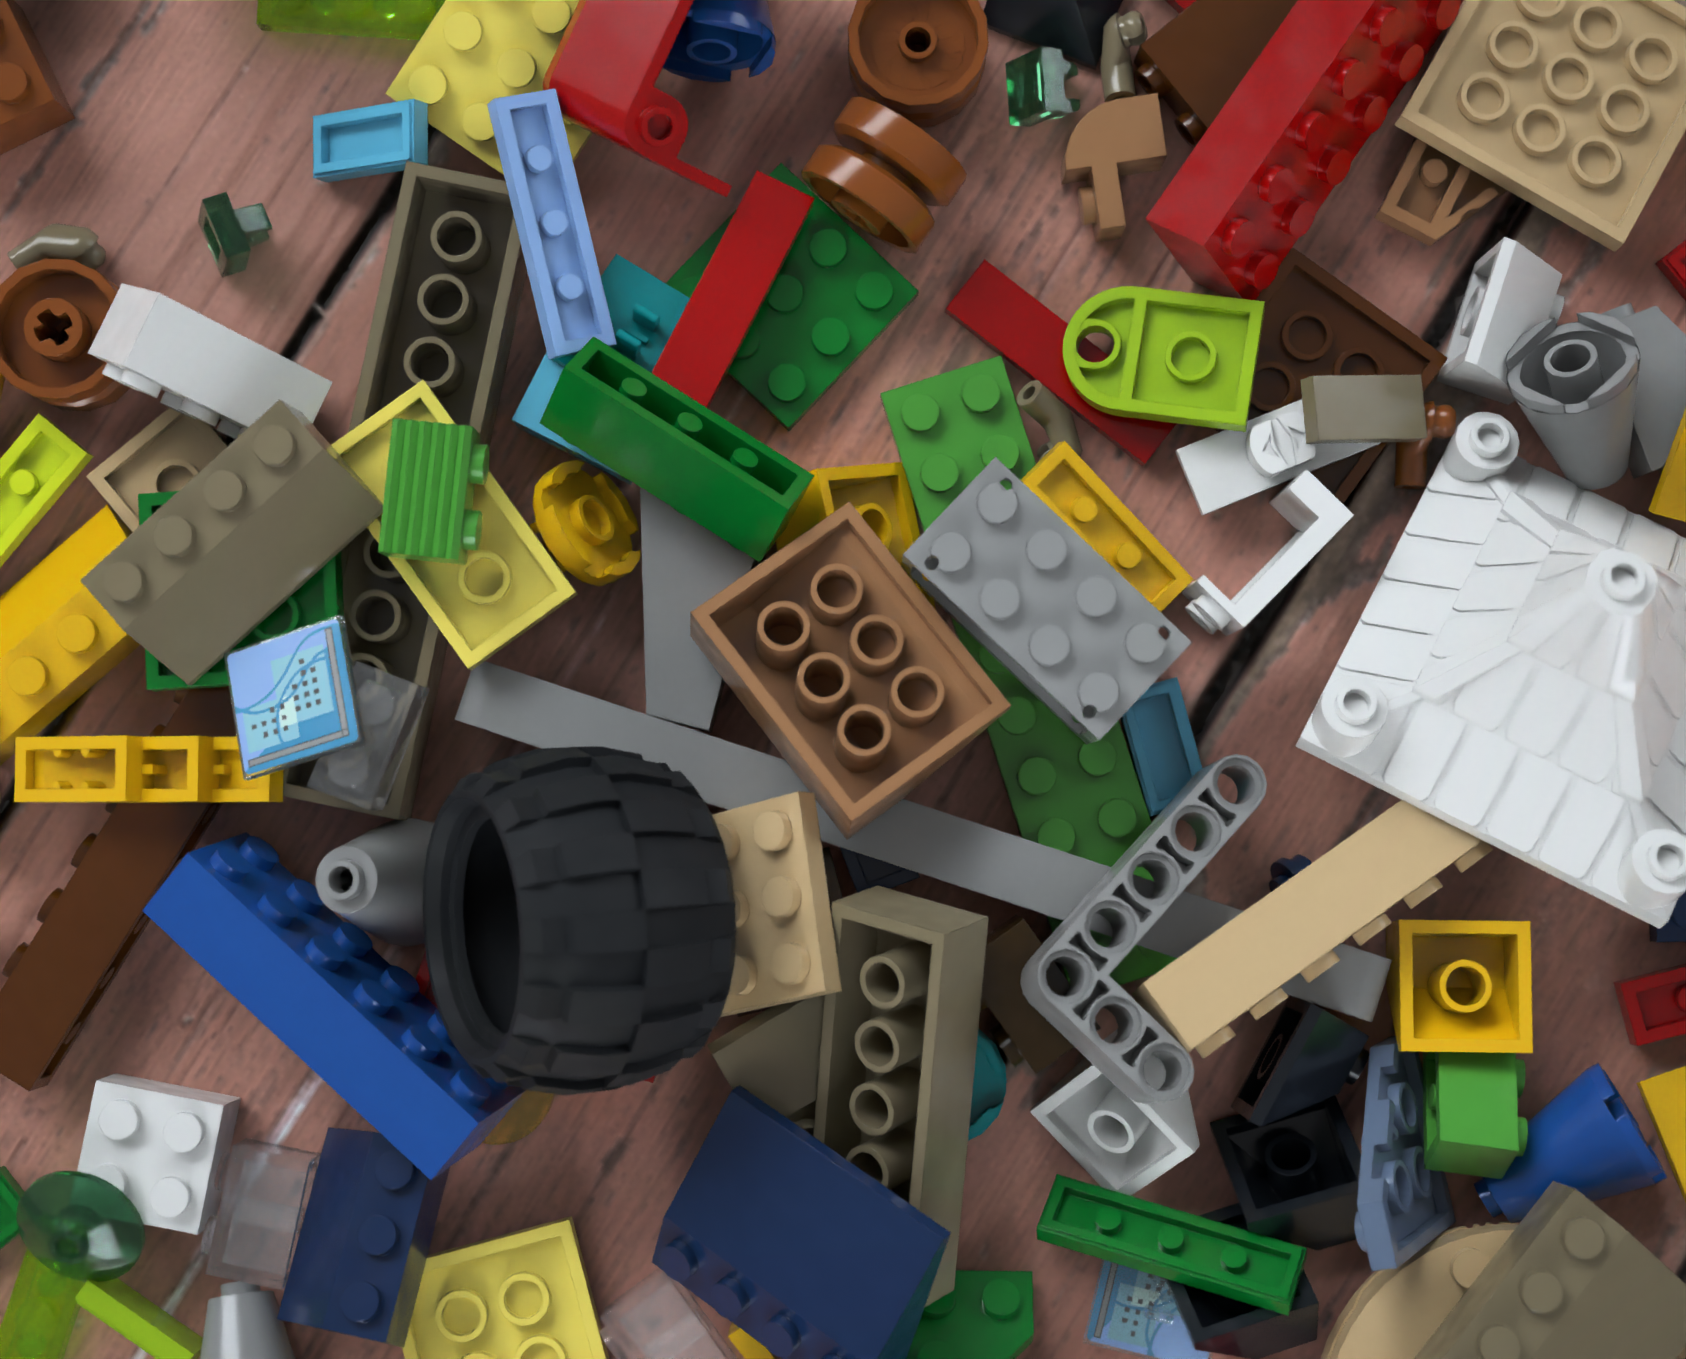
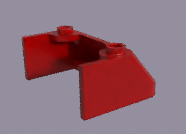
M579 0L543 81V90L556 88L563 119L702 188L727 198L732 185L677 158L688 132L687 114L677 99L654 87L694 0Z

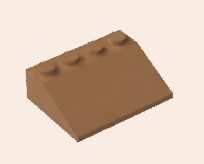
M850 501L690 612V636L807 789L815 793L817 802L846 839L852 837L900 802L1011 707L1007 699Z

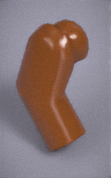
M1434 401L1424 403L1427 438L1415 442H1396L1394 488L1404 490H1421L1426 488L1428 446L1432 437L1448 439L1455 433L1456 410L1453 406L1445 404L1435 406Z

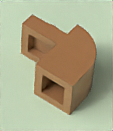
M1158 93L1119 98L1105 102L1089 111L1078 122L1070 136L1061 165V185L1086 181V187L1078 188L1079 213L1083 226L1093 225L1095 242L1120 239L1126 227L1119 176L1159 171L1167 157Z

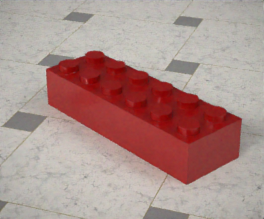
M1298 0L1145 218L1193 282L1225 297L1257 299L1261 291L1273 282L1280 264L1298 238L1310 229L1316 212L1332 189L1344 180L1349 172L1351 162L1371 133L1376 132L1381 127L1388 109L1403 87L1418 74L1424 57L1442 31L1454 22L1464 0Z

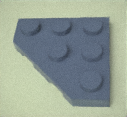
M1390 1036L1370 1047L1357 1196L1358 1212L1355 1215L1354 1228L1359 1247L1362 1251H1367L1371 1271L1398 1268L1456 1222L1445 1172L1424 1169L1423 1070L1419 1052L1398 1051L1396 1036Z

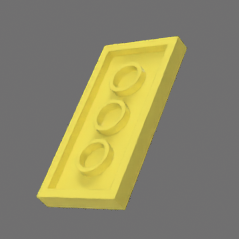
M421 380L331 444L382 503L384 502L393 418L456 424L424 380ZM489 470L485 485L475 484L474 486L475 494L472 510L482 511V534L479 549L477 551H467L466 565L388 557L465 666L471 671L578 595ZM382 514L367 527L378 544Z

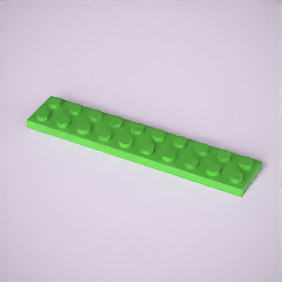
M1001 355L880 393L882 405L906 474L923 532L995 457L1020 480L1036 465ZM1008 480L1000 482L1006 490L1012 488ZM951 617L957 638L1011 705L1010 709L986 730L1021 838L1112 867L1152 823L1119 720L1099 741L1085 744ZM1072 716L1073 721L1076 722V723H1079V722ZM1137 866L1133 872V875L1154 881L1150 872L1143 867ZM1046 915L1051 933H1053L1063 920ZM1090 930L1091 936L1096 943L1102 947L1109 946L1112 936ZM1135 945L1109 976L1118 985H1122L1154 975L1177 958ZM1062 966L1065 977L1070 983L1069 974L1064 966Z

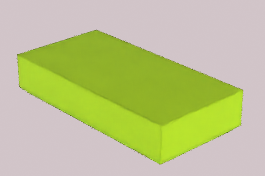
M103 1270L88 1279L75 1297L78 1305L155 1359H198L200 1356L203 1339L200 1335L107 1270Z

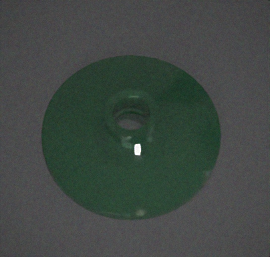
M78 1171L49 1173L35 1180L26 1189L18 1204L17 1226L26 1247L42 1264L62 1276L84 1282L88 1279L97 1282L113 1280L127 1273L135 1265L143 1251L145 1229L137 1208L121 1190L97 1176Z

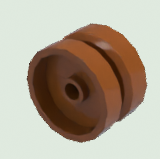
M857 0L848 25V61L850 80L858 96L878 102L918 127L936 126L958 115L976 95L984 72L989 46L987 17L978 0ZM910 45H923L924 51L913 52L910 50Z
M861 96L851 97L834 122V132L842 146L819 145L802 169V179L826 204L869 235L898 250L916 254L934 228L935 221L926 205L949 206L966 181L967 173L960 162L943 145L900 114L878 102Z
M42 259L18 268L0 284V373L12 386L61 410L92 411L116 402L130 388L103 375L102 372L107 363L88 354V351L120 287L109 281L98 271L75 260ZM68 334L69 339L64 342V338Z

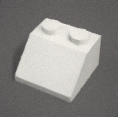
M1506 237L1500 240L1474 264L1445 356L1448 359L1440 369L1437 382L1507 405L1514 402L1515 399L1510 393L1506 381L1507 353L1522 334L1540 322L1555 317L1557 324L1564 305V296L1556 294L1563 274L1519 242Z

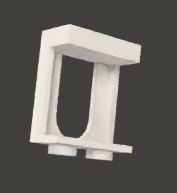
M1307 469L1285 485L1269 502L1298 532L1231 600L1205 575L1189 584L1181 592L1190 601L1185 610L1208 633L1213 635L1219 629L1225 636H1228L1245 628L1354 516Z

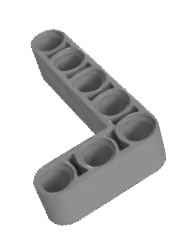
M1239 754L1226 756L1199 770L1030 957L1021 972L1020 984L1023 995L1028 1002L1125 1096L1138 1103L1150 1104L1178 1099L1188 1091L1193 1082L1194 1066L1192 1058L1185 1048L1118 985L1109 974L1262 802L1267 786L1265 774L1259 764L1248 756ZM1220 773L1230 777L1236 784L1238 795L1235 804L1225 800L1219 793L1217 783ZM1178 820L1186 821L1195 830L1197 840L1193 851L1182 847L1177 840L1175 829ZM1137 866L1149 871L1154 879L1155 889L1151 899L1143 897L1134 888L1133 872ZM1094 913L1102 915L1111 924L1113 935L1108 947H1102L1091 936L1089 926ZM1052 961L1064 966L1069 974L1070 985L1064 996H1058L1047 985L1046 970ZM1101 1008L1110 1011L1117 1020V1035L1111 1043L1102 1040L1095 1029V1016ZM1151 1054L1161 1060L1166 1071L1165 1081L1158 1090L1148 1084L1143 1072L1144 1063Z

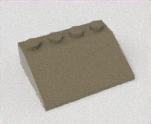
M1552 1181L1414 1359H1676L1686 1347V1284L1631 1233L1577 1189Z

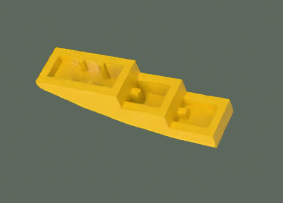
M111 735L16 737L14 802L279 803L283 802L284 764L247 774L244 769L239 736Z

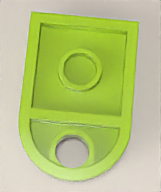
M1120 286L1102 291L1082 304L1067 326L1063 340V359L1069 380L1075 391L1085 402L1095 409L1110 415L1246 432L1264 319L1265 301L1138 286ZM1103 333L1114 341V349L1108 358L1101 362H1088L1078 354L1080 342L1089 334Z

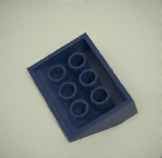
M738 1085L731 1090L664 1215L652 1263L781 1359H906L951 1232L751 1092Z

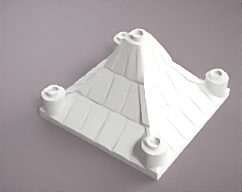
M1491 412L1474 413L1466 417L1460 425L1458 424L1455 433L1452 435L1295 746L1660 929L1668 922L1678 898L1686 892V538L1640 514H1634L1626 510L1625 507L1590 490L1581 489L1573 482L1528 463L1525 459L1517 456L1520 442L1518 433L1511 422L1501 415Z

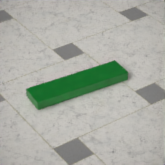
M1059 1174L1055 1177L1036 1228L1037 1240L1289 1316L1307 1257V1248Z

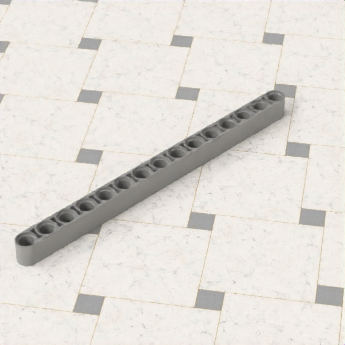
M486 661L470 672L455 716L457 721L542 749L602 746L642 754V758L645 761L666 763L672 771H681L694 785L705 803L727 810L797 791L810 792L784 759ZM815 799L821 841L1063 921L1111 868L905 799L895 804L852 837L846 839ZM1133 875L1134 888L1143 897L1151 899L1155 889L1154 881ZM1183 891L1136 945L1179 958L1244 911ZM1094 913L1090 920L1089 929L1112 936L1113 931L1109 921L1102 915ZM1341 943L1333 949L1340 958V961L1309 983L1299 973L1281 986L1287 995L1372 1022L1392 960Z

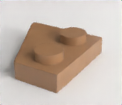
M1415 137L1374 218L1431 247L1508 190Z

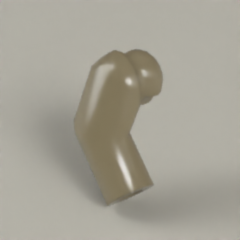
M1130 11L1123 16L1117 12L1104 24L1100 71L1105 102L1136 96L1130 46H1139L1148 38L1145 20L1142 14L1137 11Z
M59 223L48 225L7 253L16 269L42 259L75 260L95 270L104 263L106 258V251L97 243L98 236L87 227Z
M1039 380L1027 383L1017 396V404L1045 429L1050 440L1038 448L1037 456L1041 460L1058 442L1066 441L1081 457L1082 447L1071 410Z

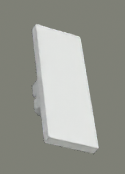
M1301 399L1249 420L1246 432L1224 430L1179 448L1175 452L1201 516L1290 481L1306 469L1312 472L1379 445L1381 442L1306 444L1303 403Z

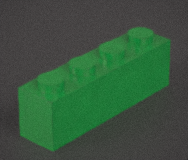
M594 336L563 368L540 421V424L561 436L571 445L580 448L616 471L623 478L637 484L673 507L680 514L694 520L758 562L762 561L786 529L814 477L813 474Z

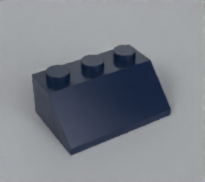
M328 1127L277 1319L404 1348L450 1167L430 1180L381 1133Z

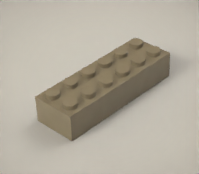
M877 885L832 902L831 916L842 991L826 994L824 998L813 1137L951 1232L930 1290L926 1307L952 1292L955 1285L989 917Z

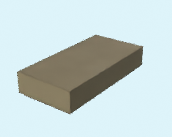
M1422 375L1310 376L1300 380L1306 444L1415 442L1427 438Z

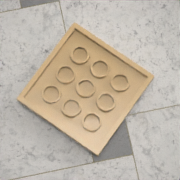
M1464 0L1456 19L1447 30L1394 125L1616 252L1625 243L1686 131V7L1674 0Z

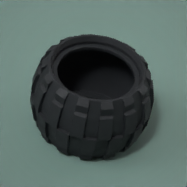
M602 746L534 749L495 761L484 768L483 772L470 773L458 781L454 790L448 795L432 828L426 854L423 880L424 941L432 990L440 1017L449 1038L472 1069L484 1079L493 1078L496 1082H506L509 1086L522 1087L523 1090L573 1095L615 1090L623 1086L635 1084L669 1071L681 1059L692 1058L705 1046L713 1027H716L730 991L736 947L735 899L731 871L724 843L716 822L694 785L681 771H672L666 763L645 761L642 758V754Z

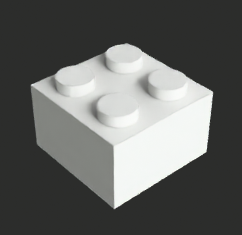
M118 1073L96 1080L69 1210L196 1235L214 1225L241 1097Z

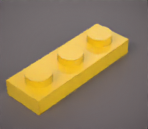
M1066 441L1058 442L1021 479L1033 493L1160 612L1193 581L1188 572Z

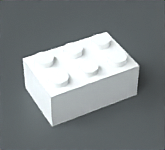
M123 283L88 351V354L107 363L102 372L103 375L155 398L163 390L165 392L160 403L216 427L220 418L222 420L217 431L233 439H237L280 399L301 411L313 424L332 385V381L159 292Z

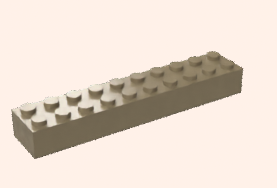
M406 161L348 432L421 380H424L457 425L474 427L480 434V444L489 445L490 448L527 273L506 181ZM366 527L341 550L347 673L358 738L354 742L284 763L283 796L396 820H407L411 818L448 640L390 559L378 552L379 544Z

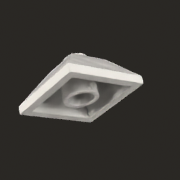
M1118 1029L1106 1037L1104 1041L1107 1043L1113 1042ZM1151 1054L1144 1063L1143 1072L1148 1084L1158 1090L1165 1081L1166 1071L1161 1060ZM1086 1057L1036 1103L1030 1111L1101 1187L1132 1196L1195 1153L1200 1146L1189 1091L1178 1099L1150 1104L1138 1103L1125 1096Z

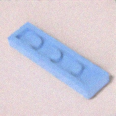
M556 88L494 98L487 104L548 360L577 354L593 336L611 347L617 343Z

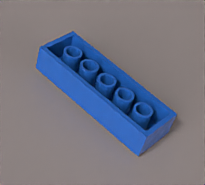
M245 832L188 852L142 910L430 1180L477 1148L526 1091L522 1087L509 1086L506 1082H496L493 1078L484 1079L472 1069L449 1038L438 1008L419 992L420 987L415 978L406 970L390 965L372 948L373 944L370 937L362 929L352 923L342 921L322 902L316 887L308 881L297 879L279 862V855L276 850L259 837L250 836Z

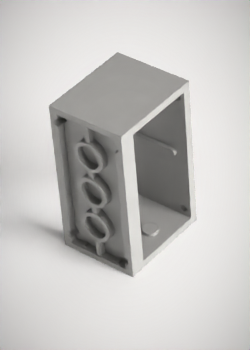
M996 457L902 555L901 567L908 576L1085 744L1099 741L1192 643ZM1008 480L1012 488L1006 490L1000 482ZM922 574H923L929 581L924 580L923 577H922ZM1159 628L1167 629L1169 634L1167 639L1158 633ZM1072 716H1073L1079 723L1074 722L1073 719H1072Z

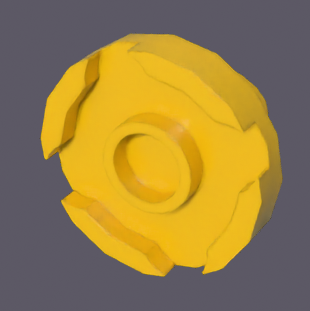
M579 460L563 462L543 474L536 483L532 502L536 521L529 526L535 535L537 533L541 534L548 550L557 559L558 562L556 564L562 572L567 570L580 581L599 587L613 583L632 572L640 560L641 550L632 551L633 546L630 535L639 530L637 519L626 497L607 475L600 472L596 476L591 477L588 473L581 470L582 465L585 464L584 462Z

